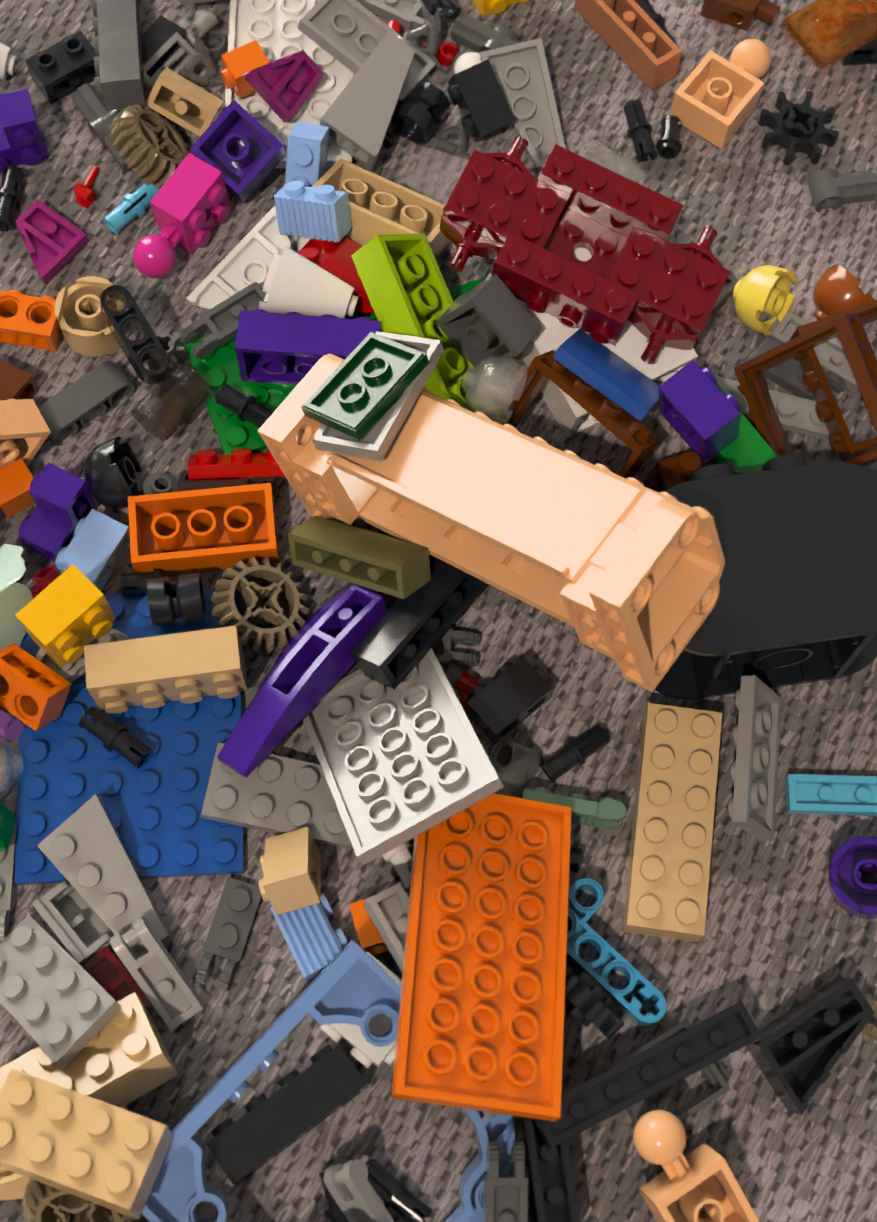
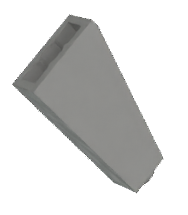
M390 31L377 45L321 117L320 125L329 127L330 141L370 170L374 168L415 54V50L406 39L401 36H395Z

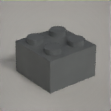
M496 274L460 295L435 322L480 375L519 355L542 329L532 314L513 295L507 284Z

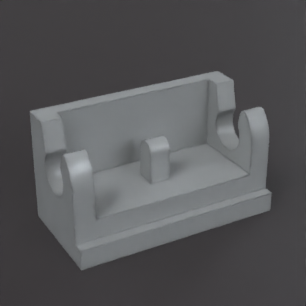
M62 881L43 897L32 903L81 966L87 963L105 946L111 947L109 939L115 936V934L70 883L67 884L66 881Z

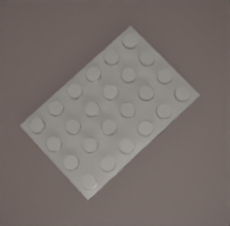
M433 648L426 653L395 690L365 676L362 670L359 669L337 681L302 718L355 854L363 866L504 788Z

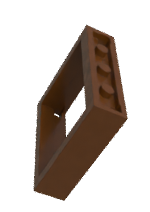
M877 300L799 326L790 340L845 313L859 314L863 325L877 320ZM812 348L793 357L795 361H799L802 367V380L808 392L812 391L815 398L817 417L821 423L826 424L829 431L828 440L830 448L834 454L839 455L841 462L877 448V437L857 444L853 443L814 349Z
M845 313L734 367L740 383L737 388L745 396L749 406V419L778 457L792 454L761 373L837 336L840 338L877 433V360L859 314ZM877 448L845 462L861 466L877 461Z
M553 350L534 357L495 422L503 426L509 424L516 428L548 377L633 450L617 475L626 479L629 477L634 478L659 440L650 434V430L646 425L635 421L623 411V408L556 361L553 357L555 354Z

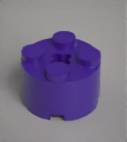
M856 837L846 841L833 855L829 869L828 881L834 900L847 913L866 920L877 918V837ZM861 871L866 874L871 871L875 872L876 877L874 881L876 884L873 885L868 882L864 885L861 883Z

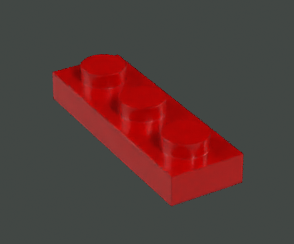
M236 449L231 451V455L217 454L213 450H201L196 452L195 455H190L188 462V479L285 477L269 449L266 450V453H252L248 449Z

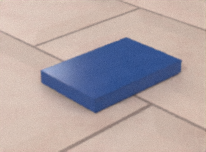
M578 329L561 344L553 355L556 361L639 421L643 420L659 400V385L581 329Z

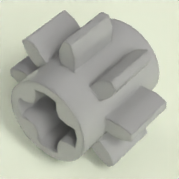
M163 329L162 332L155 335L167 353L168 369L174 368L179 370V358H186L185 349L181 346L180 335L172 337L167 333L166 329ZM156 359L146 360L149 369L155 366L161 368L162 366Z

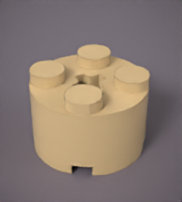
M86 276L75 280L76 284L68 289L65 286L56 298L54 311L68 346L82 355L93 357L117 352L120 346L104 321L100 306L103 290L113 284L101 277ZM113 300L108 303L107 307L113 311H121L125 308V304L119 300Z

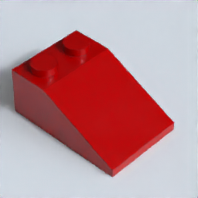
M343 237L339 242H328V240L322 241V239L316 240L315 238L310 239L298 254L354 287L352 295L359 297L355 311L375 314L351 257L362 246L347 237Z

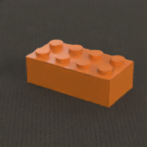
M271 483L128 496L131 564L135 573L153 572V569L161 568V571L189 570L193 568L194 573L226 570L227 568L233 569L235 563L240 560L246 564L249 558L255 557L259 565L264 558H269L270 565L280 563L275 501Z

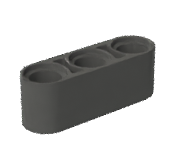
M113 361L101 363L38 407L51 431L48 438L55 446L63 445L62 441L70 435L74 437L90 426L91 420L97 416L103 417L117 407L121 399L126 396L130 398L133 395L135 387Z

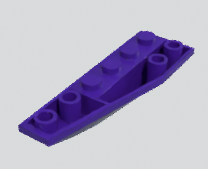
M350 584L336 591L305 622L304 626L297 631L298 634L288 640L287 645L283 648L218 754L217 758L221 763L245 778L251 774L356 662L350 652L387 612L383 596L363 586Z

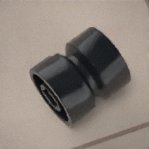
M419 82L406 98V102L401 105L393 116L392 125L401 137L419 146L423 145L436 130V125L440 124L450 110V102L438 87L427 82Z
M200 573L179 575L174 582L169 577L147 580L149 610L154 626L175 623L177 617H181L185 622L206 619L205 598Z

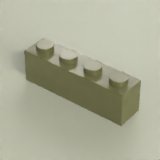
M314 516L288 533L292 565L402 599L407 598L431 581L428 547L319 516Z

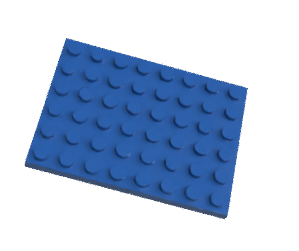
M203 589L206 619L185 622L181 617H177L175 623L154 626L152 623L148 594L122 596V593L104 594L116 617L112 628L129 636L130 639L217 628L216 624L221 619V617L211 616V611L216 606V604L211 602V596L214 592H217L215 589ZM234 594L235 605L241 615V604L237 601L239 597ZM26 632L22 640V649L35 657L40 647ZM86 673L71 682L60 717L37 732L24 724L26 726L25 730L19 736L14 883L16 885L61 883L62 881L69 883L37 845L97 793L105 805L104 808L111 822L114 823L120 835L119 838L127 854L134 862L140 879L244 874V827L200 818L217 743H226L242 717V692H239L237 697L228 699L218 698L215 695L202 697V700L197 703L185 704L177 700L165 702V705L159 708L149 709L140 705L128 707V710L122 713H107L105 710L101 711L88 692ZM94 706L115 724L122 723L128 728L127 733L147 747H150L152 754L149 759L137 751L134 752L146 763L139 769L135 768L132 763L115 750L109 752L103 747V742L84 728H81L79 721L82 715L92 723H96L94 719L85 713L86 710Z

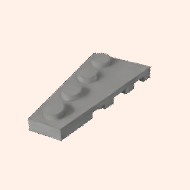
M542 38L479 52L481 62L489 60L515 118L512 124L518 136L522 137L521 141L525 138L529 142L526 151L536 171H541L555 144L566 149Z
M97 793L37 846L115 935L119 932L126 933L133 928L132 923L141 917H145L153 927L158 939L162 941L170 933L148 890L145 889L137 873L138 870L131 857L127 854L119 838L120 835L114 823L111 822L104 808L105 805ZM142 941L132 947L137 956L147 951Z

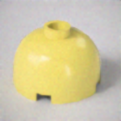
M765 265L747 273L742 280L737 282L733 291L735 310L739 320L746 327L770 336L772 333L769 329L777 317L779 322H781L793 305L795 295L789 292L790 283L796 285L794 272L778 266ZM762 312L774 316L773 319L766 322L759 321Z

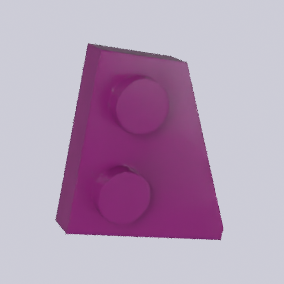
M302 50L247 71L242 77L283 122H288L293 119L324 76V73L306 52Z
M38 199L15 220L40 279L45 285L89 242L87 235Z

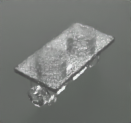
M591 138L586 143L584 150L587 152L583 156L584 158L641 185L648 178V175L641 171V166H635L625 158L616 155L614 151L603 145L601 140H593Z

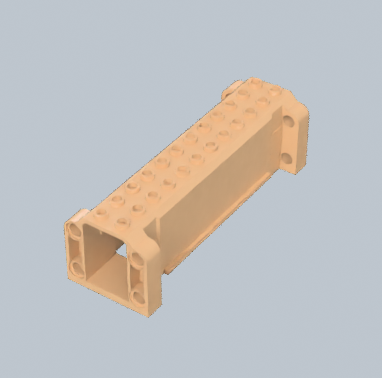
M327 354L320 358L260 427L258 433L310 516H319L337 522L341 520L349 525L360 516L366 523L400 540L428 547L430 555L573 626L581 643L615 659L623 678L651 692L654 691L710 614L719 597V581L725 565V559L714 518L707 510L698 506L692 508L683 504L667 492L658 493L646 488L634 478L629 477L626 479L616 475L602 464L593 465L586 462L572 451L565 450L563 452L556 449L542 438L526 436L512 425L505 424L503 426L496 423L482 412L477 411L473 413L462 408L454 400H443L434 396L432 392L424 387L382 461L316 450L312 438L321 423L306 417L301 406L345 360L333 354Z

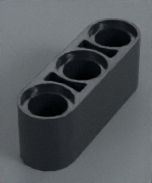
M120 285L107 287L103 290L100 298L101 314L138 377L147 384L155 385L161 383L166 378L168 372V356L131 293ZM113 300H119L126 306L121 311H113L107 305ZM135 329L141 331L144 336L138 341H131L125 334L129 330ZM148 359H156L162 366L156 371H149L143 366V363Z

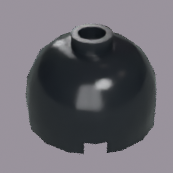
M119 436L97 445L89 452L84 463V475L81 476V479L86 481L94 499L103 506L112 509L128 508V496L144 495L143 489L138 491L136 472H142L141 465L131 446L127 442L119 443L121 440ZM134 484L130 491L128 485Z

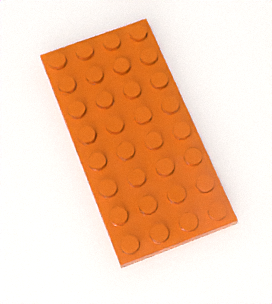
M493 793L415 837L391 1098L548 1121H557L561 1118L572 807Z

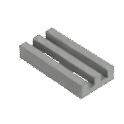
M178 32L143 65L144 84L147 90L150 89L152 91L158 76L166 67L170 69L185 52L190 56L175 71L177 74L180 69H183L184 64L192 54L196 53V50ZM177 42L181 47L150 78L146 73Z

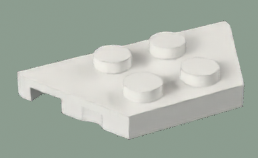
M275 206L187 297V300L192 305L210 310L254 282H257L263 289L274 253L278 254L277 246L280 244L294 250L289 235H280Z

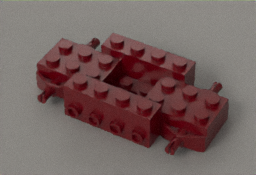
M521 136L515 137L508 153H482L474 149L443 208L441 216V232L457 247V251L449 263V267L452 270L457 265L456 272H462L468 258H472L473 255L495 259L491 276L496 274L507 284L513 295L525 302L528 308L537 313L546 312L556 317L562 325L568 328L577 327L589 333L599 343H610L615 346L629 320L648 339V344L641 355V359L646 362L650 352L653 351L648 364H655L660 350L664 347L692 350L731 272L725 269L710 251V247L718 233L714 228L709 238L706 239L711 227L705 226L698 242L695 244H672L667 240L684 206L683 204L557 144L554 145L540 172L539 179L534 178L520 160L526 147L529 145L525 138L521 142ZM585 248L591 253V259L580 261L573 255V250Z

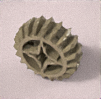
M134 104L133 106H128L125 110L122 109L109 127L111 132L109 138L113 142V149L120 154L119 159L127 164V169L135 172L137 178H143L146 184L152 183L157 189H160L190 153L188 151L189 145L182 140L183 135L175 130V126L169 124L166 117L162 118L155 110L151 111L147 106L141 107L138 104Z
M255 557L249 558L246 564L241 560L236 562L233 569L227 568L222 574L223 579H218L214 586L217 592H214L211 596V602L216 604L211 611V616L221 617L216 624L217 628L236 626L242 648L246 643L250 644L252 654L256 653L260 646H262L266 654L271 653L274 646L279 650L283 649L287 645V641L298 634L297 631L304 626L305 621L303 618H306L309 613V608L303 606L308 601V595L298 593L303 588V582L294 583L291 580L294 577V571H290L287 574L282 572V562L277 563L275 567H271L269 558H264L260 565ZM255 583L263 584L267 587H261ZM234 594L239 597L237 601L243 607L242 616L236 608ZM278 595L284 604L285 616L282 614L283 609L277 602ZM268 598L262 609L259 607L255 612H251L258 602L262 603ZM258 623L263 625L265 628L256 627L252 624Z
M30 1179L26 1186L22 1205L23 1216L26 1222L134 1221L132 1217Z

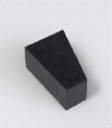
M835 978L761 1029L759 1033L762 1038L746 1045V1048L787 1111L802 1115L809 1106L808 1101L820 1084L826 1082L831 1075L830 1070L842 1053L848 1051L873 1016L874 1011L852 978Z

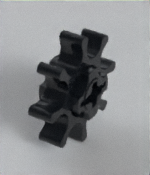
M811 91L806 92L801 104L789 102L786 94L780 92L775 103V107L780 112L772 113L766 109L761 111L758 124L760 126H768L773 130V132L765 133L761 147L763 149H767L772 145L784 147L786 154L783 164L790 165L795 152L806 153L810 157L811 163L817 164L822 154V149L817 144L824 143L834 147L838 139L839 132L837 130H829L823 125L831 123L836 111L835 108L829 107L825 111H817L815 108H812L810 103L813 98V92Z
M566 964L564 1007L586 1027L593 1023L610 1040L625 1024L608 1007L613 1001L612 998L582 968L575 973Z

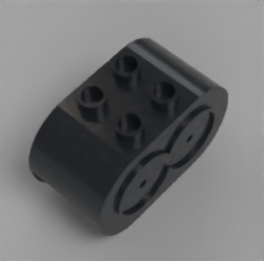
M787 454L769 460L762 466V471L735 475L734 468L731 465H709L692 473L690 481L677 484L664 491L671 494L679 502L692 508L695 506L701 507L713 516L725 565L719 581V597L714 608L654 690L669 697L692 700L736 694L737 690L740 689L741 676L756 675L769 688L825 681L858 673L877 657L876 471L861 465L839 461L808 465L804 455Z

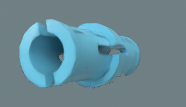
M144 183L134 193H127L122 198L123 202L103 218L104 224L116 235L119 234L137 216L141 218L145 215V209L150 206L149 202L160 189L155 188L152 183L149 185ZM141 198H144V199H143L142 201H140L137 205H135V207L132 208L127 214H125V212H126L130 207H132L138 200H140Z

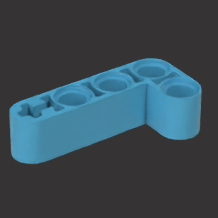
M579 879L569 888L568 924L570 930L567 933L566 960L577 970L582 968L591 975L612 998V1003L638 1026H652L663 1018L666 1012L667 1004L665 997L587 924L603 903L604 891L599 882L594 879ZM579 890L591 892L594 896L595 904L591 907L581 906L576 901L575 893ZM591 944L598 952V959L591 963L582 960L578 953L580 945ZM616 970L624 974L627 980L625 989L617 990L610 986L607 979L610 971ZM635 985L640 990L634 995L642 1002L648 999L652 1000L654 1005L651 1010L655 1015L650 1012L645 1016L639 1012L642 1004L634 996L629 1002L624 999L634 989Z

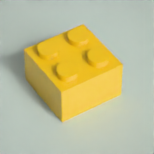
M74 564L15 614L31 639L60 668L66 663L71 664L78 660L84 653V645H88L95 638L99 639L106 635L116 620L104 594Z

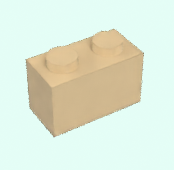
M166 67L158 76L146 101V106L200 137L214 122L224 101Z
M309 826L266 838L265 854L260 856L263 878L259 879V889L265 902L270 901L276 915L321 903V854Z

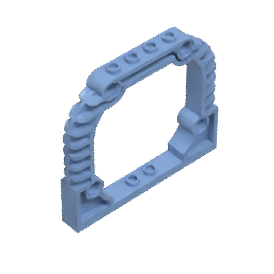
M353 939L171 1131L174 1138L142 1211V1214L150 1222H225L228 1211L227 1197L218 1187L207 1185L204 1169L205 1143L195 1133L227 1099L234 1103L248 1089L251 1084L246 1079L256 1068L263 1072L279 1055L275 1048L308 1013L320 1025L342 1023L360 1026L362 1035L373 1046L384 1047L397 1041L401 986ZM378 1013L387 1014L391 1018L390 1029L381 1035L374 1034L369 1029L370 1019ZM464 1108L473 1122L478 1155L466 1167L460 1177L458 1192L461 1204L445 1222H484V1200L482 1196L484 1191V1175H487V1141L498 1142L500 1147L499 1175H509L512 1168L511 1147L513 1146V1141H515L514 1121L512 1115L497 1114L487 1120L482 1111ZM203 1201H210L217 1207L218 1214L213 1219L204 1220L197 1215L196 1205Z

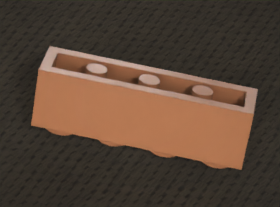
M575 0L574 8L651 91L677 75L682 50L634 0Z

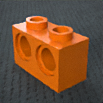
M16 290L0 291V342L57 352L62 331L54 311L56 299L50 296H29ZM11 314H15L13 317L6 318ZM49 319L47 322L39 324L42 320Z
M15 643L0 650V706L36 732L59 718L71 683Z

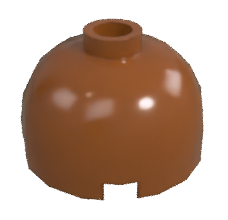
M836 264L830 267L815 285L813 302L818 311L814 313V316L819 320L874 301V298L869 292L865 295L858 287L861 283L845 268Z

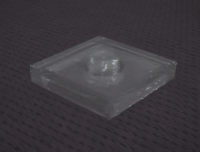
M416 145L400 185L445 205L469 160Z

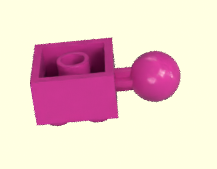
M190 153L185 157L149 202L160 234L145 236L137 242L133 251V261L140 273L149 278H162L168 275L176 264V245L193 255L199 247L203 248L208 244L214 228L219 223L225 222L231 210L223 174L220 170Z

